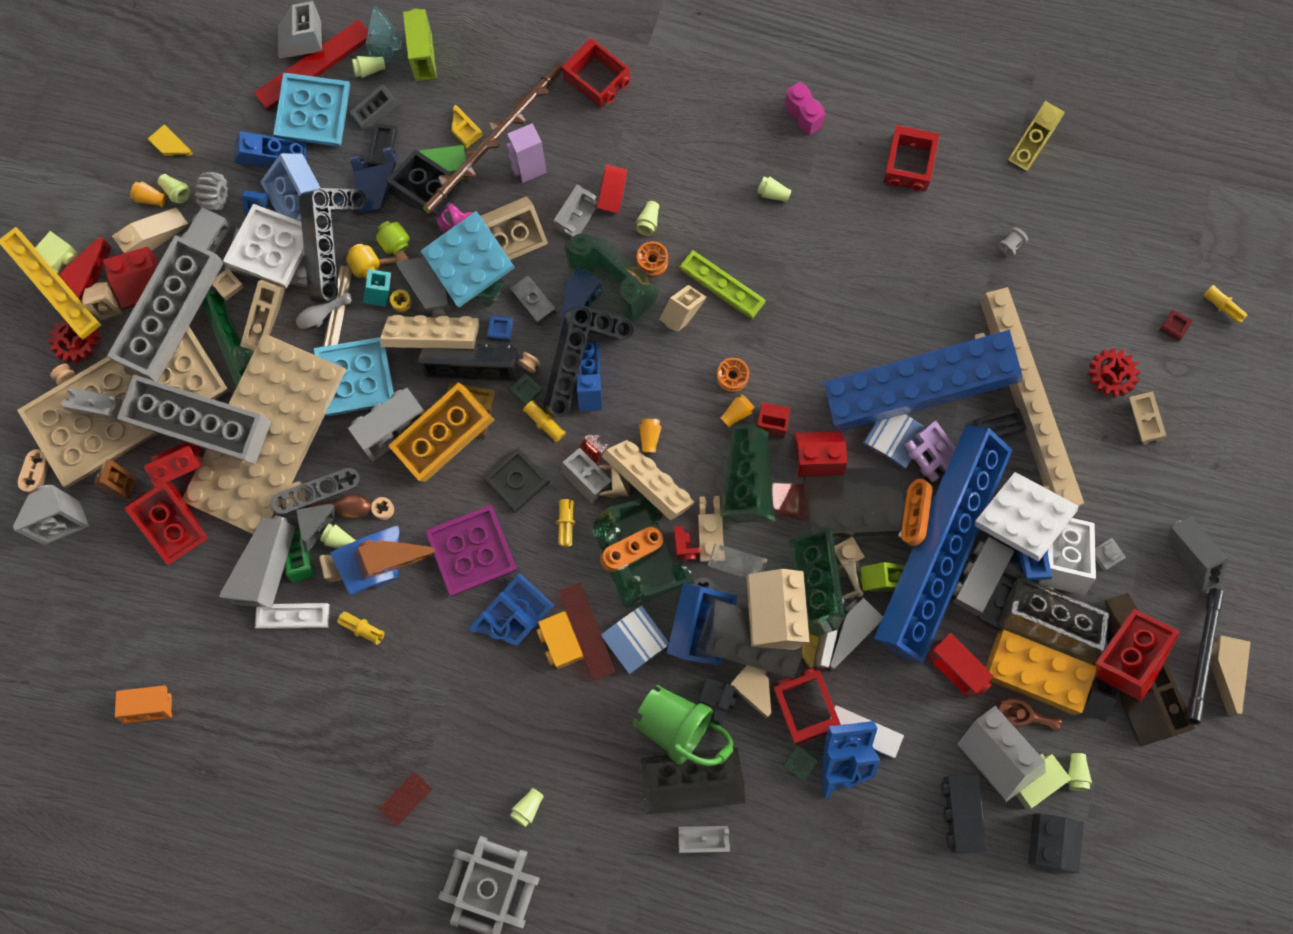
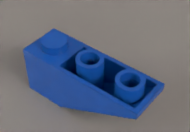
M240 131L234 142V163L255 167L272 166L280 154H303L306 160L307 143Z
M598 342L586 343L577 377L579 411L602 410Z

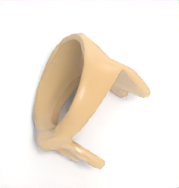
M599 465V468L604 470L612 469V490L600 492V496L616 498L631 495L628 480L611 465Z

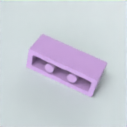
M533 123L508 133L509 143L506 146L515 177L519 176L522 183L547 173L542 142Z

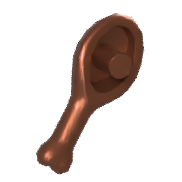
M349 493L335 501H320L309 506L310 508L332 504L336 513L349 520L364 517L371 508L370 500L366 496L357 493Z
M1007 698L997 706L998 710L1014 727H1024L1035 723L1050 727L1056 732L1061 729L1060 725L1063 722L1061 718L1040 715L1022 699Z

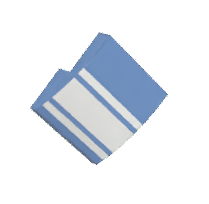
M906 414L874 422L862 443L879 456H886L899 467L907 468L911 458L904 444L912 439L915 445L918 446L920 441L915 435L925 426Z
M643 606L628 614L601 635L629 674H632L669 645V641Z

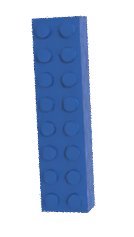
M1009 329L825 381L824 385L834 426L838 431H845L1021 383L1024 380Z

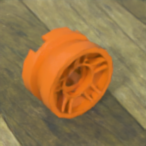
M651 241L640 246L637 251L639 271L652 278L658 277L665 272L668 266V253L664 245ZM649 257H652V259H655L656 261L650 262Z
M728 358L721 362L717 370L716 379L718 385L725 391L732 393L745 388L749 378V369L746 363L739 358ZM730 371L737 374L735 379H731L728 376Z

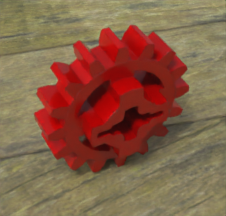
M61 317L62 323L58 324L55 322L56 330L49 331L53 338L48 339V342L53 345L50 347V350L60 360L63 359L69 364L72 360L79 364L80 358L88 361L87 355L89 353L95 355L96 353L93 351V348L100 347V344L96 342V340L101 339V335L97 333L99 328L85 339H82L67 321ZM62 346L68 348L69 352L65 351Z
M1115 347L1109 352L1104 349L1100 354L1097 353L1093 358L1094 361H1091L1088 365L1091 370L1087 375L1093 377L1089 383L1097 385L1096 392L1103 390L1104 397L1111 393L1112 398H1116L1118 394L1124 397L1135 388L1134 385L1140 380L1136 376L1141 373V370L1135 369V366L1139 364L1138 361L1132 362L1130 360L1133 356L1132 354L1126 357L1124 349L1119 353L1116 352ZM1107 360V363L1100 367L1101 363ZM1127 379V382L1121 386L1122 380Z

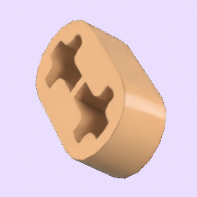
M35 449L27 454L18 478L19 488L29 494L36 492L37 488L44 485L50 467L41 450ZM35 459H43L41 463H34ZM27 481H35L34 485L28 486L26 484Z

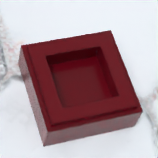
M1172 309L1159 330L1180 341L1193 321Z

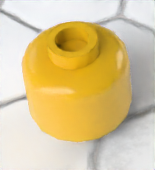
M357 244L349 249L346 262L354 276L366 279L368 269L377 270L379 268L380 261L370 246Z

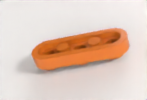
M924 479L913 481L907 490L901 538L910 546H917L923 542L927 533L932 486Z
M647 527L607 547L600 555V563L607 571H618L659 549L663 544V535L657 528ZM650 535L654 537L655 541L650 539ZM631 545L636 547V551L631 548ZM612 554L617 556V560L612 558Z

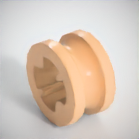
M524 352L522 354L523 359H519L518 364L534 374L536 366L539 367L541 362L531 354Z
M68 364L57 366L50 374V377L56 380L55 382L58 386L75 376V372L70 370Z
M379 497L372 503V512L378 519L387 520L393 515L394 506L389 499ZM384 503H387L386 507L388 508V511H383L381 514H379L380 511L377 509V507L383 506Z

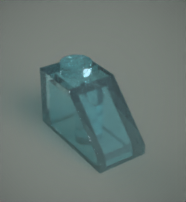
M374 5L366 40L369 54L395 58L397 50L401 48V37H398L395 26L380 7Z

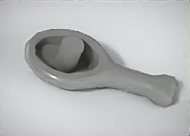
M345 293L328 303L306 308L296 318L297 327L299 329H306L312 326L320 327L323 323L322 320L331 311L351 303V294Z

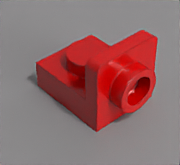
M675 526L674 539L677 559H682L683 562L695 561L696 557H700V548L686 549V547L690 546L689 532L684 533V526Z

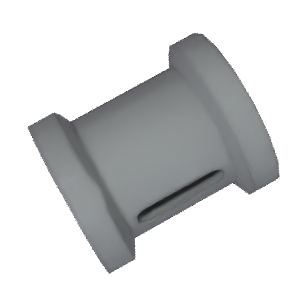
M1013 227L1008 237L998 243V248L1004 255L1013 257L1021 244H1025L1028 241V237L1024 231Z

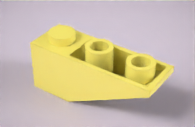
M1045 101L1008 160L1028 171L1065 112Z

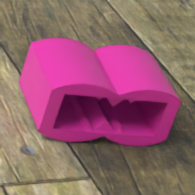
M801 82L788 88L784 102L785 108L792 117L797 119L800 129L807 135H811L821 129L825 112L822 105L812 98L809 88Z

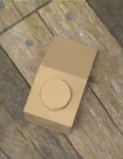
M98 282L92 287L85 289L82 303L100 321L122 314L118 299L108 282Z
M687 285L669 299L659 320L665 323L669 329L678 332L689 323L707 297Z
M749 662L730 685L735 686L734 691L762 716L767 718L771 714L769 679L765 676L767 672L758 663L753 665Z

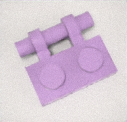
M932 421L915 435L920 441L918 446L915 445L912 439L904 444L909 451L908 455L910 458L915 459L921 467V473L927 476L931 482L939 478L935 472L936 468L939 467L942 472H946L956 449L937 421ZM925 450L933 459L930 463L922 454Z

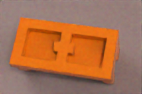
M165 685L116 691L115 717L123 724L172 718L171 693L167 694V687Z

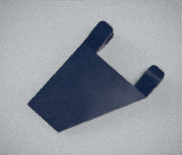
M391 146L383 148L386 164L364 169L365 162L363 158L357 154L350 157L356 189L362 190L367 197L366 206L363 209H359V214L361 215L382 210L389 188L386 180L393 174L397 162V152Z

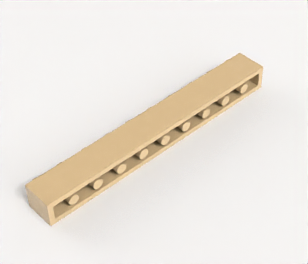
M1007 287L987 292L980 304L991 335L1010 329L1024 382L1013 384L1009 387L1015 405L1020 409L1026 426L1025 433L1043 485H1049L1053 493L1078 505L1079 508L1084 504L1009 289Z

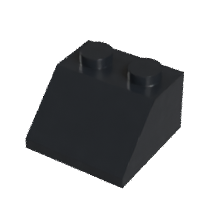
M1034 813L1028 864L1079 873L1084 822L1055 815Z

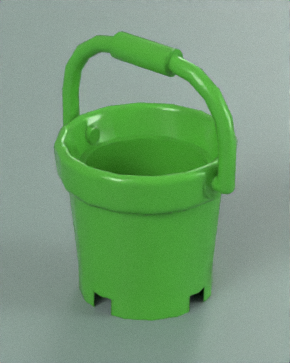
M659 685L656 686L657 691L652 689L638 710V713L643 717L640 722L634 719V728L666 750L668 756L679 765L689 759L697 764L713 766L722 764L733 752L732 737L725 729L711 720L713 710L702 703L696 705ZM708 726L719 732L727 742V745L715 756V759H703L692 754Z

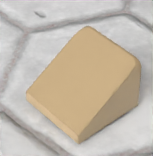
M321 555L319 558L324 578L330 583L342 580L332 556Z

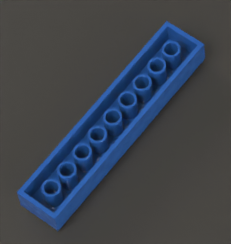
M965 425L930 507L925 539L919 545L913 546L880 626L877 629L874 639L900 658L924 663L978 534L979 528L975 526V521L991 502L1012 453V449L989 427Z

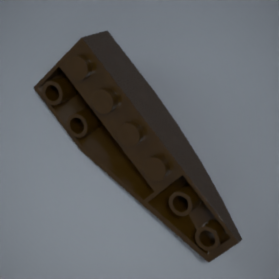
M1129 593L1105 600L1111 640L1133 609L1138 610ZM1166 661L1142 701L1119 690L1120 700L1140 747L1196 729L1194 724L1185 721L1187 707Z

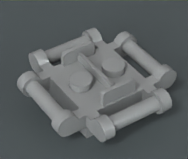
M480 836L473 855L455 849L453 854L455 858L444 890L440 891L438 899L455 906L450 925L454 927L460 925L483 934H501L504 922L523 928L526 921L524 916L534 887L538 885L540 880L537 876L521 872L528 852L524 850L516 851L488 841V838ZM487 851L516 861L514 869L481 858L483 852ZM467 861L469 865L458 896H455L453 891L463 863ZM518 880L525 881V885L515 915L512 916L507 914ZM463 909L496 920L495 925L492 926L463 916Z

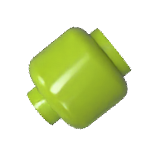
M386 221L378 227L379 232L376 235V240L385 253L395 256L398 252H404L409 247L410 237L400 223Z

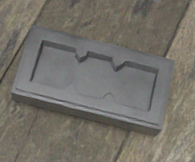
M526 276L510 288L513 295L537 324L556 312L555 307L529 276Z

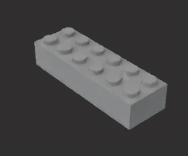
M175 235L107 357L118 365L158 382L223 265L218 255Z
M133 375L117 417L118 420L255 465L272 421L261 414L137 375Z

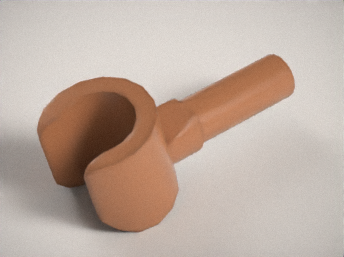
M398 252L395 254V257L379 259L380 265L407 260L409 257L404 252Z

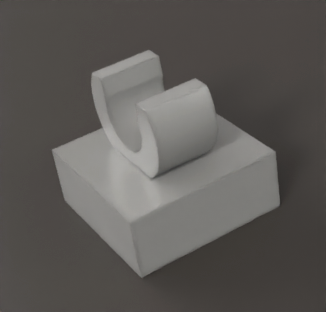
M1113 538L1095 548V559L1103 571L1126 558Z

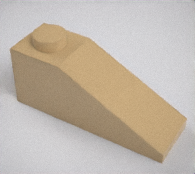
M173 208L130 223L112 235V237L124 253L147 246L152 251L190 225L179 210Z
M263 279L258 281L240 347L255 351L263 333L270 336L286 288Z
M1219 636L1214 640L1210 666L1227 714L1236 716L1242 714L1250 642Z

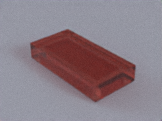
M413 772L379 809L396 826H399L431 792L432 788L416 772Z

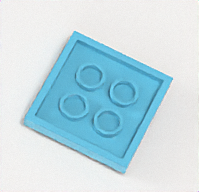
M283 73L274 137L341 147L351 86L350 82Z
M477 211L421 250L458 307L464 305L515 268Z
M381 337L314 348L316 356L346 369L326 411V417L372 409L377 404H384L391 399L394 392L385 347H381L380 343Z

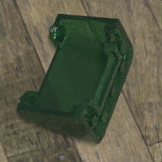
M576 234L565 244L567 264L574 272L580 267L588 269L592 273L600 265L621 284L619 289L620 296L627 305L624 317L632 323L658 299L659 289L657 284L607 239L587 234Z
M646 497L609 507L593 523L594 535L601 552L607 547L647 527L657 528L661 532L658 522L662 519L663 513ZM650 535V539L655 541L654 537ZM664 537L662 546L655 552L618 571L610 572L619 597L627 608L679 589L683 586V582L690 584L693 581L690 569L683 563H674ZM631 545V548L636 551V547ZM612 554V558L617 560V556Z

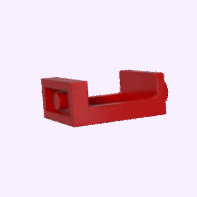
M182 442L151 456L152 462L146 464L144 468L154 487H157L199 468L204 461V453L201 447Z

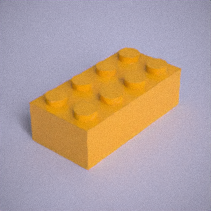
M457 383L388 446L418 481L426 482L486 429L494 419L464 385Z
M1006 630L997 634L985 667L994 676L990 682L1071 715L1082 713L1096 673V666Z

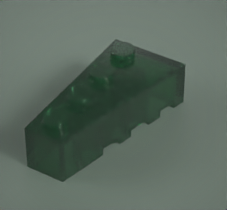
M751 423L732 426L720 516L736 523L775 521L768 432Z

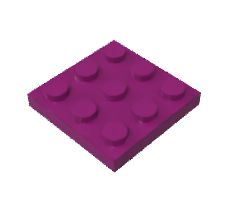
M492 504L426 530L430 545L436 551L434 555L450 597L518 571Z

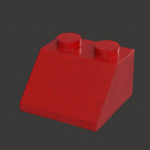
M148 246L103 260L108 280L123 310L136 306L159 265L157 257Z
M841 431L801 432L794 434L798 477L845 475L847 452L846 442Z

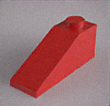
M99 237L60 274L61 279L81 302L85 289L92 287L98 282L104 267L103 260L107 259L112 248L104 238Z

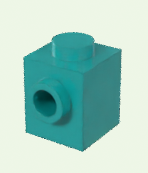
M368 269L363 303L386 307L390 286V272Z

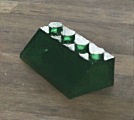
M827 525L789 541L793 570L803 571L808 631L817 637L838 630L845 617L832 527Z

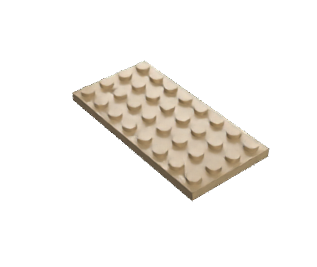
M188 326L158 382L215 400L228 392L229 389L190 326ZM109 357L102 359L17 410L60 483L66 489L99 470L107 459L113 461L158 434L118 419L115 421L70 412L61 406L63 400H69L70 393L67 392V389L74 388L121 397L120 412L133 375L146 377L116 364Z
M263 333L229 402V405L261 414L272 420L256 465L206 449L203 455L204 461L197 468L182 498L184 502L252 534L256 531L262 518L277 516L270 508V501L275 494L290 488L346 369ZM278 498V502L275 504V506L281 507L282 500L281 498Z

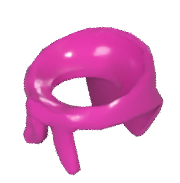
M450 204L444 212H450L453 225L445 220L443 213L436 218L439 228L445 234L470 216L472 212L462 213L453 204Z

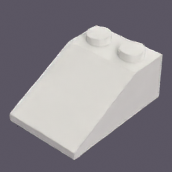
M1072 518L1047 550L1052 579L1038 580V584L1085 595L1096 579L1094 523Z

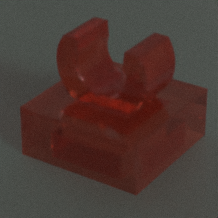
M589 434L583 439L579 448L597 465L608 444L602 445L598 442L600 438L598 435L593 437Z

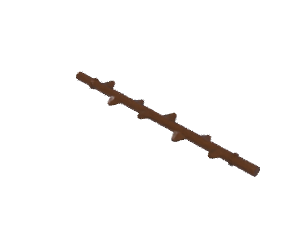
M555 64L545 76H542L541 81L525 98L515 99L516 107L502 122L491 121L489 123L493 132L475 151L465 152L467 160L452 176H439L442 187L438 188L436 193L423 206L427 213H430L442 199H445L447 194L463 177L474 178L476 176L472 167L489 149L500 146L497 140L513 123L524 124L526 122L522 113L538 96L548 95L549 92L546 87H549L555 77L562 71L560 64Z

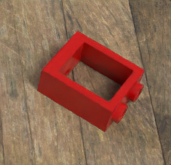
M591 37L562 65L563 78L601 109L606 104H610L614 100L616 93L620 89H625L630 82V68ZM594 57L617 75L601 94L578 76L580 71Z
M896 125L892 135L883 182L893 187L903 186L914 191H927L931 182L940 134ZM898 145L929 151L925 175L893 169Z
M952 633L941 639L926 655V658L966 698L972 695L975 697L979 694L982 695L992 685L989 681L994 676Z
M814 668L800 673L801 677L794 680L791 677L778 681V686L774 687L796 745L826 735L828 726L841 725L820 670L815 671ZM817 680L832 719L797 731L783 692Z

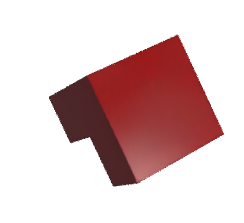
M762 402L756 433L784 439L789 421L790 407Z

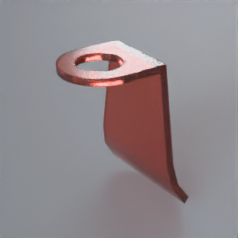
M770 483L762 485L756 490L754 504L760 510L772 508L793 518L807 520L812 508V494L808 484ZM762 491H765L767 497L765 502L761 504L759 496Z

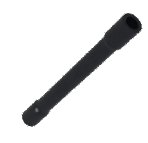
M1217 588L1210 589L1208 593L1206 616L1196 671L1185 717L1186 722L1194 725L1201 724L1206 684L1219 613L1223 603L1224 591Z

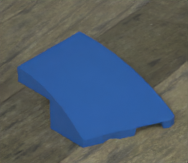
M398 526L371 534L330 552L351 596L373 585L379 588L399 578V569L364 580L354 556L359 544L367 540H373V542L379 540L399 542L400 529Z
M519 573L476 619L469 630L474 633L479 632L489 635L497 640L502 639L507 643L518 646L555 605Z
M874 721L828 726L822 765V792L824 798L832 797L831 792L845 786L849 789L860 782H865L875 777L880 759L872 746L878 729Z

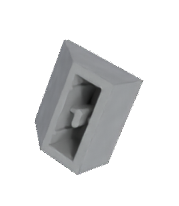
M310 1L291 5L278 24L279 58L322 51L321 19L314 2Z

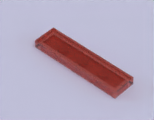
M581 582L559 590L593 681L616 672Z

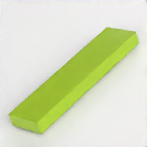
M694 250L691 251L679 267V270L751 320H753L766 302L764 298Z

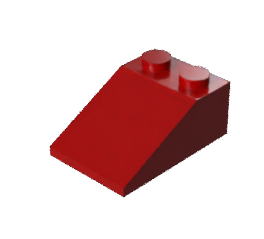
M172 481L157 487H151L130 501L124 508L167 565L208 539L190 507L184 502L183 496Z
M1133 609L1097 660L1096 678L1142 701L1156 680L1180 631Z

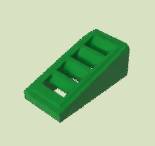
M300 529L295 530L292 541L300 539V542L290 545L285 562L286 575L291 582L314 577L310 552L304 550ZM298 549H301V550H302V551H298V552H295V553H290L291 551H295V550H298ZM303 558L302 561H298V562H294V563L292 562V561H294V560Z

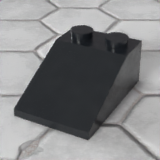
M415 149L386 182L394 197L412 208L427 213L423 206L436 193V190L442 187L439 176H452L453 174ZM460 180L447 194V197L442 199L428 214L439 217L464 190L467 183Z

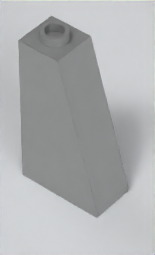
M281 516L262 518L219 596L220 598L235 605L272 609L296 528L287 522L288 519Z

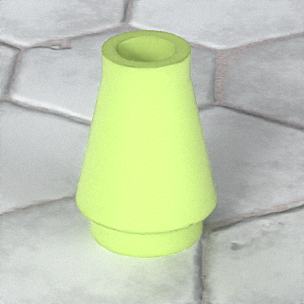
M357 56V59H352L355 77L361 76V78L385 70L383 57Z
M163 174L158 178V185L162 187L172 202L181 204L188 200L190 190L187 184L171 178L167 174Z
M763 176L757 193L763 198L787 202L791 190L770 176L769 178Z
M654 201L646 203L645 208L635 222L638 233L650 236L656 231L658 203Z
M328 524L320 541L325 543V546L336 549L356 541L336 524L334 526Z
M1071 754L1068 772L1071 780L1067 782L1069 790L1079 792L1090 790L1092 781L1086 761V754Z
M532 788L511 809L513 812L510 814V817L523 827H526L528 823L531 824L544 796Z

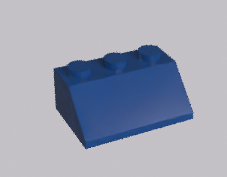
M683 582L667 654L685 660L721 666L738 595Z

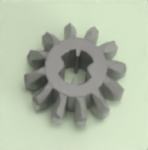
M207 172L201 173L200 178H197L195 196H197L196 202L201 208L212 211L222 210L223 206L226 205L227 190L229 188L226 186L227 180L224 179L223 175Z

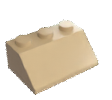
M527 196L481 215V218L510 260L548 244L533 203Z
M778 569L746 575L751 646L796 650L809 643L803 571Z

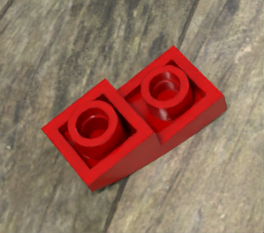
M605 164L596 208L619 213L627 175L626 169Z

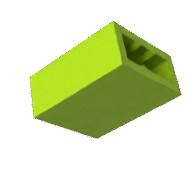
M412 9L403 12L408 59L415 81L437 79L432 32L425 9Z

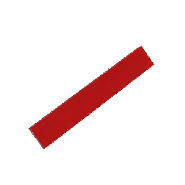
M358 19L322 45V51L308 54L283 73L318 77L367 43L373 36ZM283 73L254 92L267 111H270L279 103Z

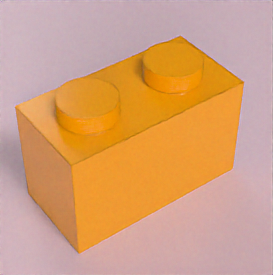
M565 611L538 622L540 629H537V633L541 643L546 642L549 651L545 653L550 666L555 664L556 668L560 669L584 659Z

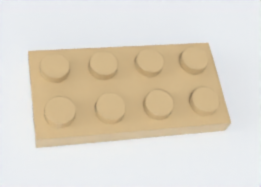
M402 315L388 316L380 338L381 347L474 349L479 319L469 316L460 318H449L447 316L426 317L423 315L415 317H403Z
M626 440L607 449L602 455L612 467L670 520L687 511L694 504L690 495L673 483L669 475L661 472L656 467L655 462L645 457L634 443Z

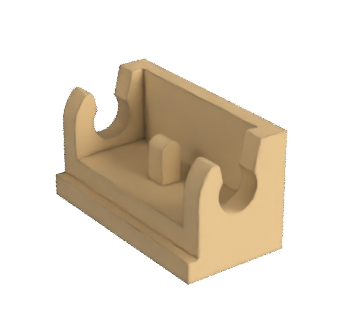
M1153 391L1129 397L1143 445H1147L1151 441H1156V443L1163 441L1166 433Z

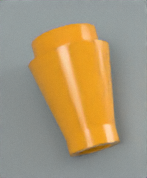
M143 181L141 183L135 182L130 192V198L134 199L136 203L163 207L167 199L166 194L159 192Z
M743 394L739 398L736 396L720 419L730 428L733 424L752 414L751 411L755 407Z
M641 419L639 431L642 452L656 453V446L662 427L660 426V420Z

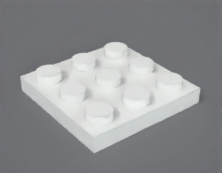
M253 204L223 260L224 264L287 288L304 256L301 221Z
M1014 472L977 518L975 526L1039 561L1075 515L1078 505Z

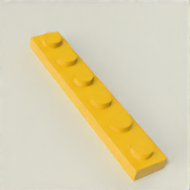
M17 227L0 239V245L79 337L85 339L101 326L99 321L83 305L80 299Z

